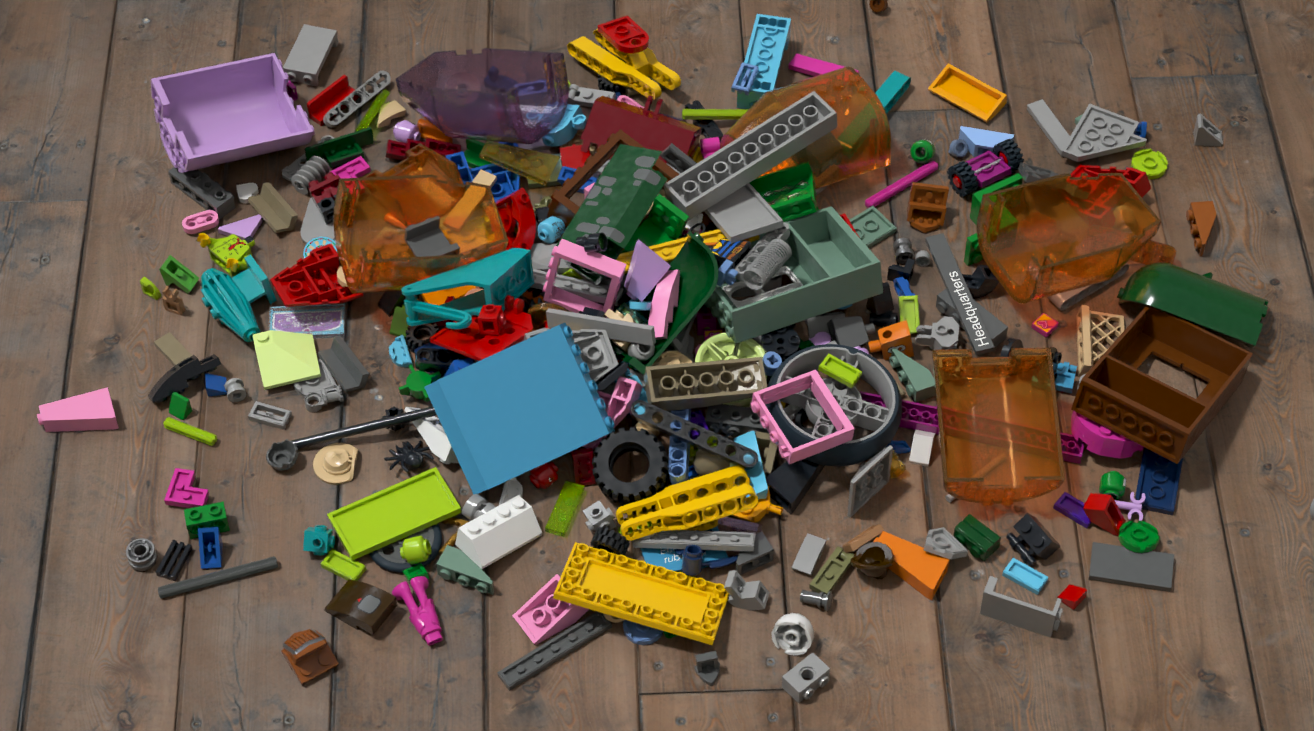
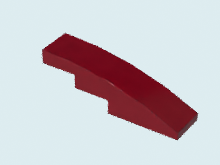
M426 138L425 142L407 139L406 143L388 139L385 157L415 162H446V155L461 152V145Z

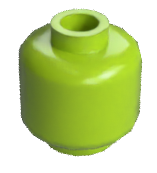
M423 536L405 539L403 547L400 548L402 559H406L409 564L428 560L432 552L429 540Z

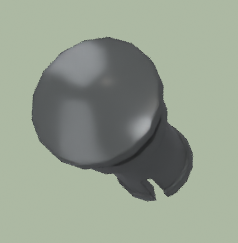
M802 590L800 596L801 603L814 604L818 608L823 606L827 612L831 607L833 599L831 591L825 595V592L815 593Z

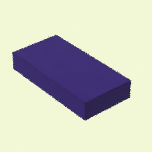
M1066 492L1061 495L1053 506V509L1086 529L1092 523L1083 510L1084 503Z

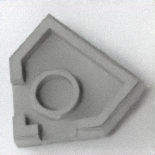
M944 527L928 531L924 551L948 559L967 556L968 550Z

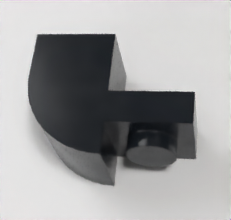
M979 265L972 275L962 274L973 299L988 295L1001 281L995 266Z

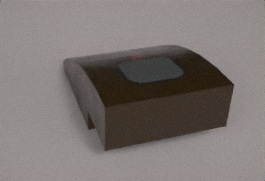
M348 580L324 608V611L357 630L360 627L374 635L397 607L396 596L373 585L356 580Z

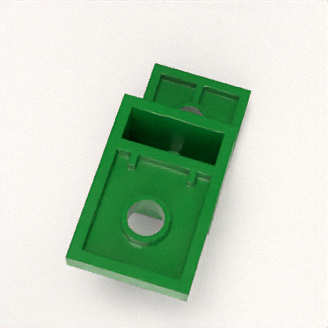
M1019 173L973 194L970 219L980 229V232L967 237L964 262L967 266L979 263L982 259L994 256L997 252L1009 249L1014 245L1018 221L1007 207L1017 204L1020 200L1023 177Z
M659 194L653 202L648 218L636 229L621 253L633 251L638 239L648 247L681 239L689 216Z

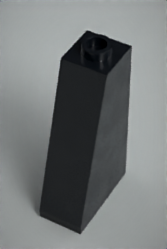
M805 459L792 464H788L786 461L766 477L770 497L788 513L792 514L825 465L816 464Z

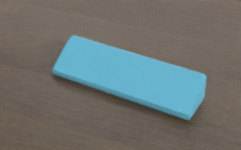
M749 431L734 438L733 441L757 453L758 462L754 468L746 470L750 479L749 485L754 488L758 499H766L768 486L755 431ZM745 455L743 457V460L746 464H752L754 462V459L751 455Z

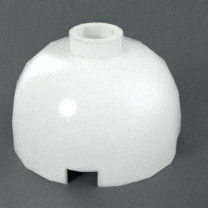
M797 613L786 614L776 622L771 633L772 641L778 649L781 647L786 650L784 653L788 655H801L810 648L814 639V629L811 622L805 616Z

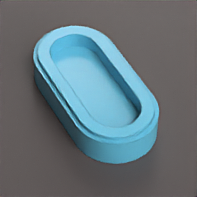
M630 301L629 308L631 310H650L652 302Z

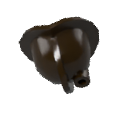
M870 542L859 548L850 560L851 565L860 568L863 574L875 579H883L887 575L888 567L893 565L894 556L893 551L888 545L881 542Z

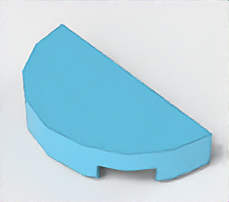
M400 335L389 346V355L393 363L400 367L408 368V365L412 364V360L404 336Z

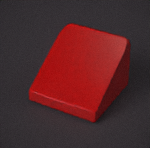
M1069 584L1057 599H1062L1061 602L1074 610L1086 598L1087 589Z

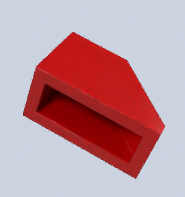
M1090 493L1087 501L1084 503L1083 510L1090 522L1114 536L1119 535V529L1126 520L1112 495Z

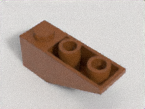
M1213 201L1191 202L1189 210L1186 211L1187 221H1190L1191 224L1190 233L1195 238L1194 247L1198 249L1199 256H1203L1214 227L1216 211Z

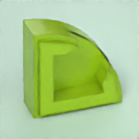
M143 277L140 280L144 294L155 300L161 297L160 291L149 279Z

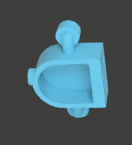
M549 103L542 115L539 111H532L527 115L529 124L537 126L543 143L546 146L552 147L566 144L575 136L578 130L584 129L587 124L586 116L583 114L580 105Z

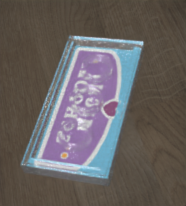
M345 304L270 307L268 331L312 334L314 339L334 338L337 336L343 338L345 337L346 307Z

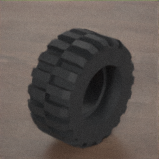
M630 427L629 431H626L625 428H620L619 433L614 434L612 431L608 434L609 438L607 440L603 438L600 441L601 447H596L594 451L596 457L592 458L593 475L602 493L608 496L612 502L616 503L618 501L623 506L627 503L652 497L659 490H663L666 487L665 481L669 479L668 456L661 441H658L654 434L649 435L645 429L637 431L636 427ZM632 451L645 454L649 459L650 466L647 473L641 479L635 482H622L614 476L613 466L621 455Z

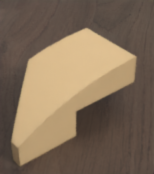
M396 100L382 105L377 128L390 125L391 119L405 116L406 109Z

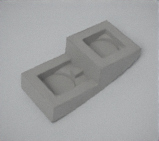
M807 534L795 558L792 569L812 576L827 540Z

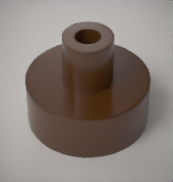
M870 0L869 5L872 11L883 12L888 6V1Z

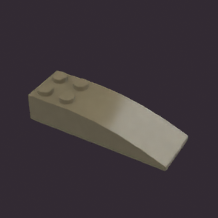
M762 357L646 367L644 373L648 403L665 411L707 407L752 398L754 392L767 388Z

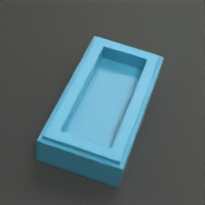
M1012 558L1002 576L1036 595L1039 594L1048 581V576L1015 558Z

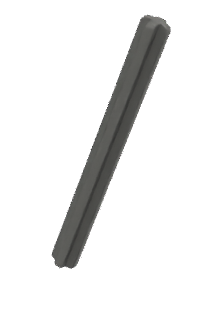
M273 556L158 587V594L160 598H165L278 567L277 559Z

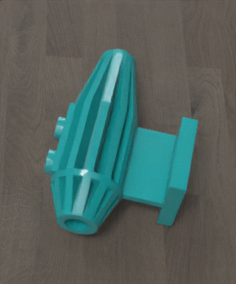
M250 254L244 258L248 269L233 278L214 268L206 270L201 276V292L204 296L201 300L205 307L211 308L209 311L215 320L219 319L222 325L225 324L246 342L254 341L253 334L260 333L250 303L262 296H265L270 304L277 301L268 277Z

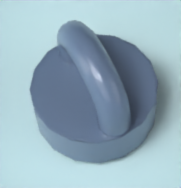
M955 139L951 142L948 152L954 157H963L968 151V145L962 139Z

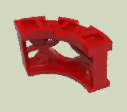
M522 187L512 194L499 199L487 209L492 219L494 230L497 232V240H495L493 249L487 257L512 248L531 250L536 234V220L529 195ZM517 220L519 223L518 232L514 239V228Z

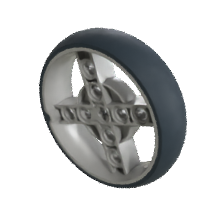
M838 344L815 345L792 354L775 370L768 383V387L806 372L818 370L819 365L829 353L861 370L862 376L860 378L878 392L885 404V407L863 401L860 392L855 386L850 388L833 378L822 379L851 424L875 432L866 437L852 440L805 458V460L826 466L854 465L871 459L891 442L901 422L902 400L893 376L877 359L859 349ZM810 388L765 405L792 448L837 432ZM781 401L805 409L807 417L815 425L811 435L800 429L789 419L781 405Z

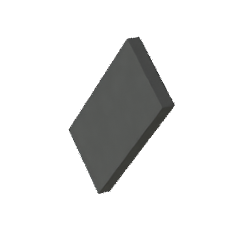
M1093 542L1089 580L1171 592L1174 554L1156 551L1139 553L1128 550L1123 546Z

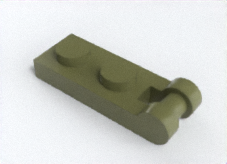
M838 546L811 581L809 589L816 593L825 592V595H827L829 591L834 589L848 568L852 566L850 559L854 554H848L844 552L843 548Z

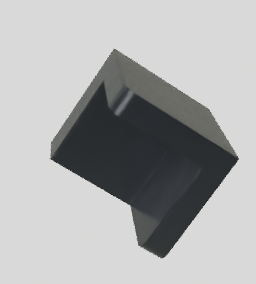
M908 258L905 267L895 264L889 266L887 280L894 282L895 278L903 277L910 283L914 272L915 260Z

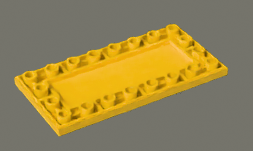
M575 542L555 589L553 599L713 645L729 593L724 588L725 585L720 583H713L703 578L686 575L683 572L672 571L662 566H655L645 561H638L625 555L614 554L604 549H597L584 543Z

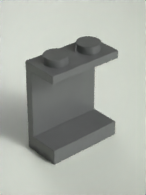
M439 216L428 218L423 222L412 224L405 228L404 240L425 272L459 259L460 247L457 243H449L439 228Z

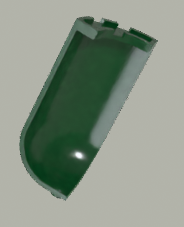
M690 231L688 232L684 246L670 263L671 267L668 269V271L680 270L678 307H673L672 323H668L667 339L656 340L654 355L644 363H641L634 356H629L610 340L613 350L619 356V360L621 357L624 358L623 360L628 364V367L634 371L638 370L637 372L640 375H644L646 367L652 366L710 298L717 285L718 264L710 248L703 242V237L696 232L694 234ZM656 285L642 302H652ZM632 310L633 313L637 311L649 320L650 310Z
M1165 262L1151 263L1138 269L1128 279L1125 287L1120 288L1117 298L1120 299L1118 302L1120 305L1126 301L1144 304L1246 343L1245 346L1251 348L1256 346L1263 326L1261 320L1262 317L1266 316L1268 309V300Z

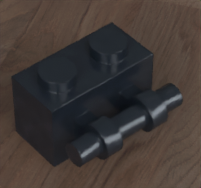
M1029 513L1024 515L1013 526L1020 535L1016 537L1013 533H1009L1006 536L1013 550L1016 549L1021 555L1020 558L1031 567L1037 563L1033 558L1036 554L1047 560L1061 547L1040 521ZM1025 541L1031 547L1029 550L1022 545Z

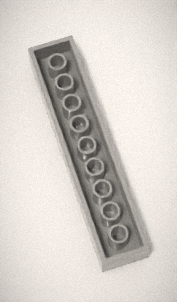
M815 91L811 92L665 183L666 199L689 216L688 221L837 128V112Z

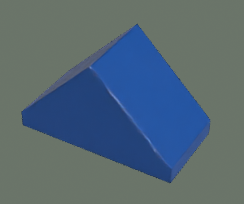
M219 527L198 528L201 569L222 567L223 542Z

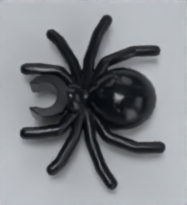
M421 440L414 449L410 442H402V448L396 445V452L392 449L389 450L395 457L384 458L385 461L396 460L390 466V470L400 462L405 472H409L408 469L415 470L421 467L424 461L423 456L434 460L433 456L423 452L431 450L429 447L418 449L422 444Z

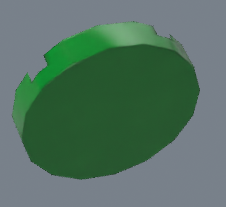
M1128 521L1119 529L1118 539L1126 549L1133 552H1150L1159 543L1157 529L1147 522L1138 521V523H1133V521Z

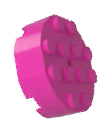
M1073 411L1071 416V433L1077 441L1080 438L1088 445L1087 450L1101 456L1128 458L1132 457L1133 452L1138 450L1141 452L1144 449L1143 446Z

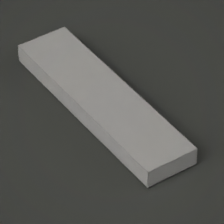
M1043 99L1028 104V112L1061 155L1062 149L1070 137Z

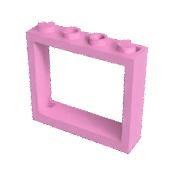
M561 239L558 247L554 246L551 253L554 257L551 258L548 268L551 269L548 270L545 278L548 281L545 282L542 292H545L543 300L574 313L583 312L585 307L606 312L608 309L613 311L626 264L594 251L585 252L584 247ZM561 258L612 278L604 306L554 286Z
M816 370L753 393L752 402L750 403L751 409L754 413H757L762 427L767 429L771 441L776 443L780 455L787 460L788 464L849 442L853 438L855 428ZM810 388L837 432L792 448L765 405Z

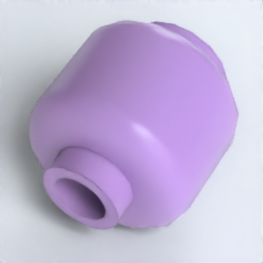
M407 120L398 122L393 130V135L398 142L406 143L407 139L419 141L421 137L418 125Z

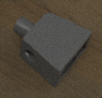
M861 316L832 318L827 323L832 341L835 340L838 345L853 348L856 346L863 347L869 342L868 335L875 334L874 324L864 325Z

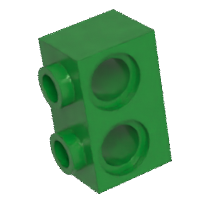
M224 501L184 509L186 527L190 539L198 538V528L219 527L220 533L230 531Z

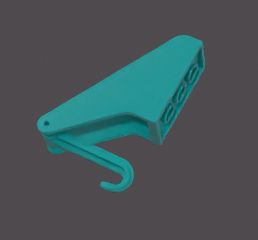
M522 248L508 249L404 286L402 294L406 297L404 305L408 315L406 318L407 325L417 326L452 320L457 322H447V328L464 329L472 323L471 315L479 316L483 305H500L504 311V302L507 295L513 296L514 300H516L534 284L531 250ZM467 285L484 288V290L442 305L421 302L415 296L417 294Z

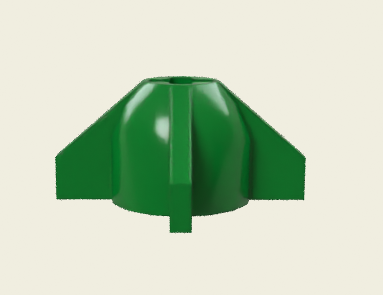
M412 364L408 365L411 374L406 379V385L399 387L400 395L412 396L429 402V396L424 387L441 379L440 371L429 375L424 371H415Z

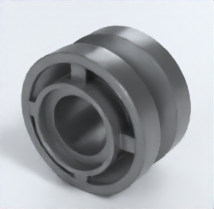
M144 538L136 539L126 548V555L133 569L145 571L155 565L157 554L150 540Z

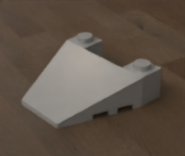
M543 328L529 333H525L524 340H527L535 335H538L546 330H549L550 328ZM602 329L572 330V338L575 344L580 347L581 358L583 362L587 363L590 370L589 375L597 383L618 366L607 332Z

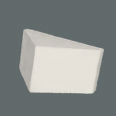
M921 430L915 431L909 463L928 467L935 433Z

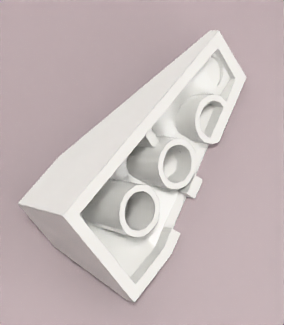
M406 407L405 412L419 410L420 408ZM432 416L412 421L431 451L440 458L439 460L442 463H459L441 422H438L439 418Z

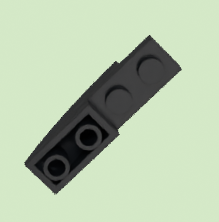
M213 354L199 361L193 355L181 361L159 379L148 394L149 399L153 403H160L165 401L167 396L172 395L173 392L183 393L185 388L189 387L186 380H194L205 371L208 373L216 370L217 366L221 365L219 357Z

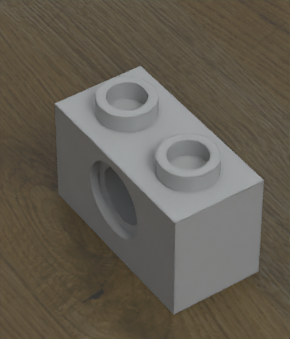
M812 652L782 676V688L800 703L804 699H809L816 689L824 687L829 682L830 668Z

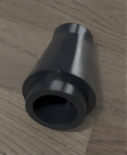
M893 311L880 315L870 314V323L884 328L898 323V314L893 313Z

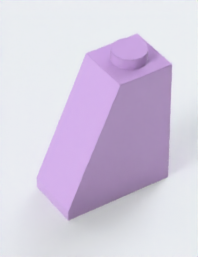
M639 239L635 244L624 287L628 290L626 294L634 301L638 298L642 302L671 266Z

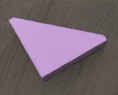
M259 214L218 228V232L226 236L235 234L243 240L248 236L253 237L264 219Z

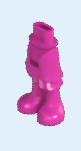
M418 576L410 580V585L420 602L419 608L406 581L397 585L392 590V595L396 596L397 600H404L410 612V622L414 625L422 639L426 640L428 646H431L443 640L441 635L442 629L433 599H428L425 591L429 587V581L427 577Z

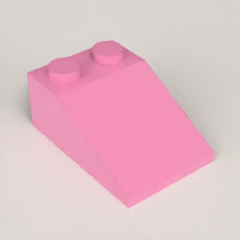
M558 574L513 615L535 645L574 624L589 610L553 599L555 589L561 577Z

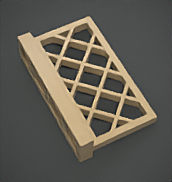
M1081 305L1076 315L1079 377L1086 374L1093 367V363L1098 361L1108 350L1101 342L1106 340L1112 345L1114 341L1110 336L1114 334L1119 337L1124 332V316L1091 311L1089 306ZM1091 317L1097 318L1101 323L1096 325L1091 320ZM1109 321H1118L1119 326L1115 328ZM1105 325L1110 332L1106 334L1100 327ZM1096 331L1101 338L1097 340L1092 333ZM1097 346L1102 353L1097 355L1092 348Z

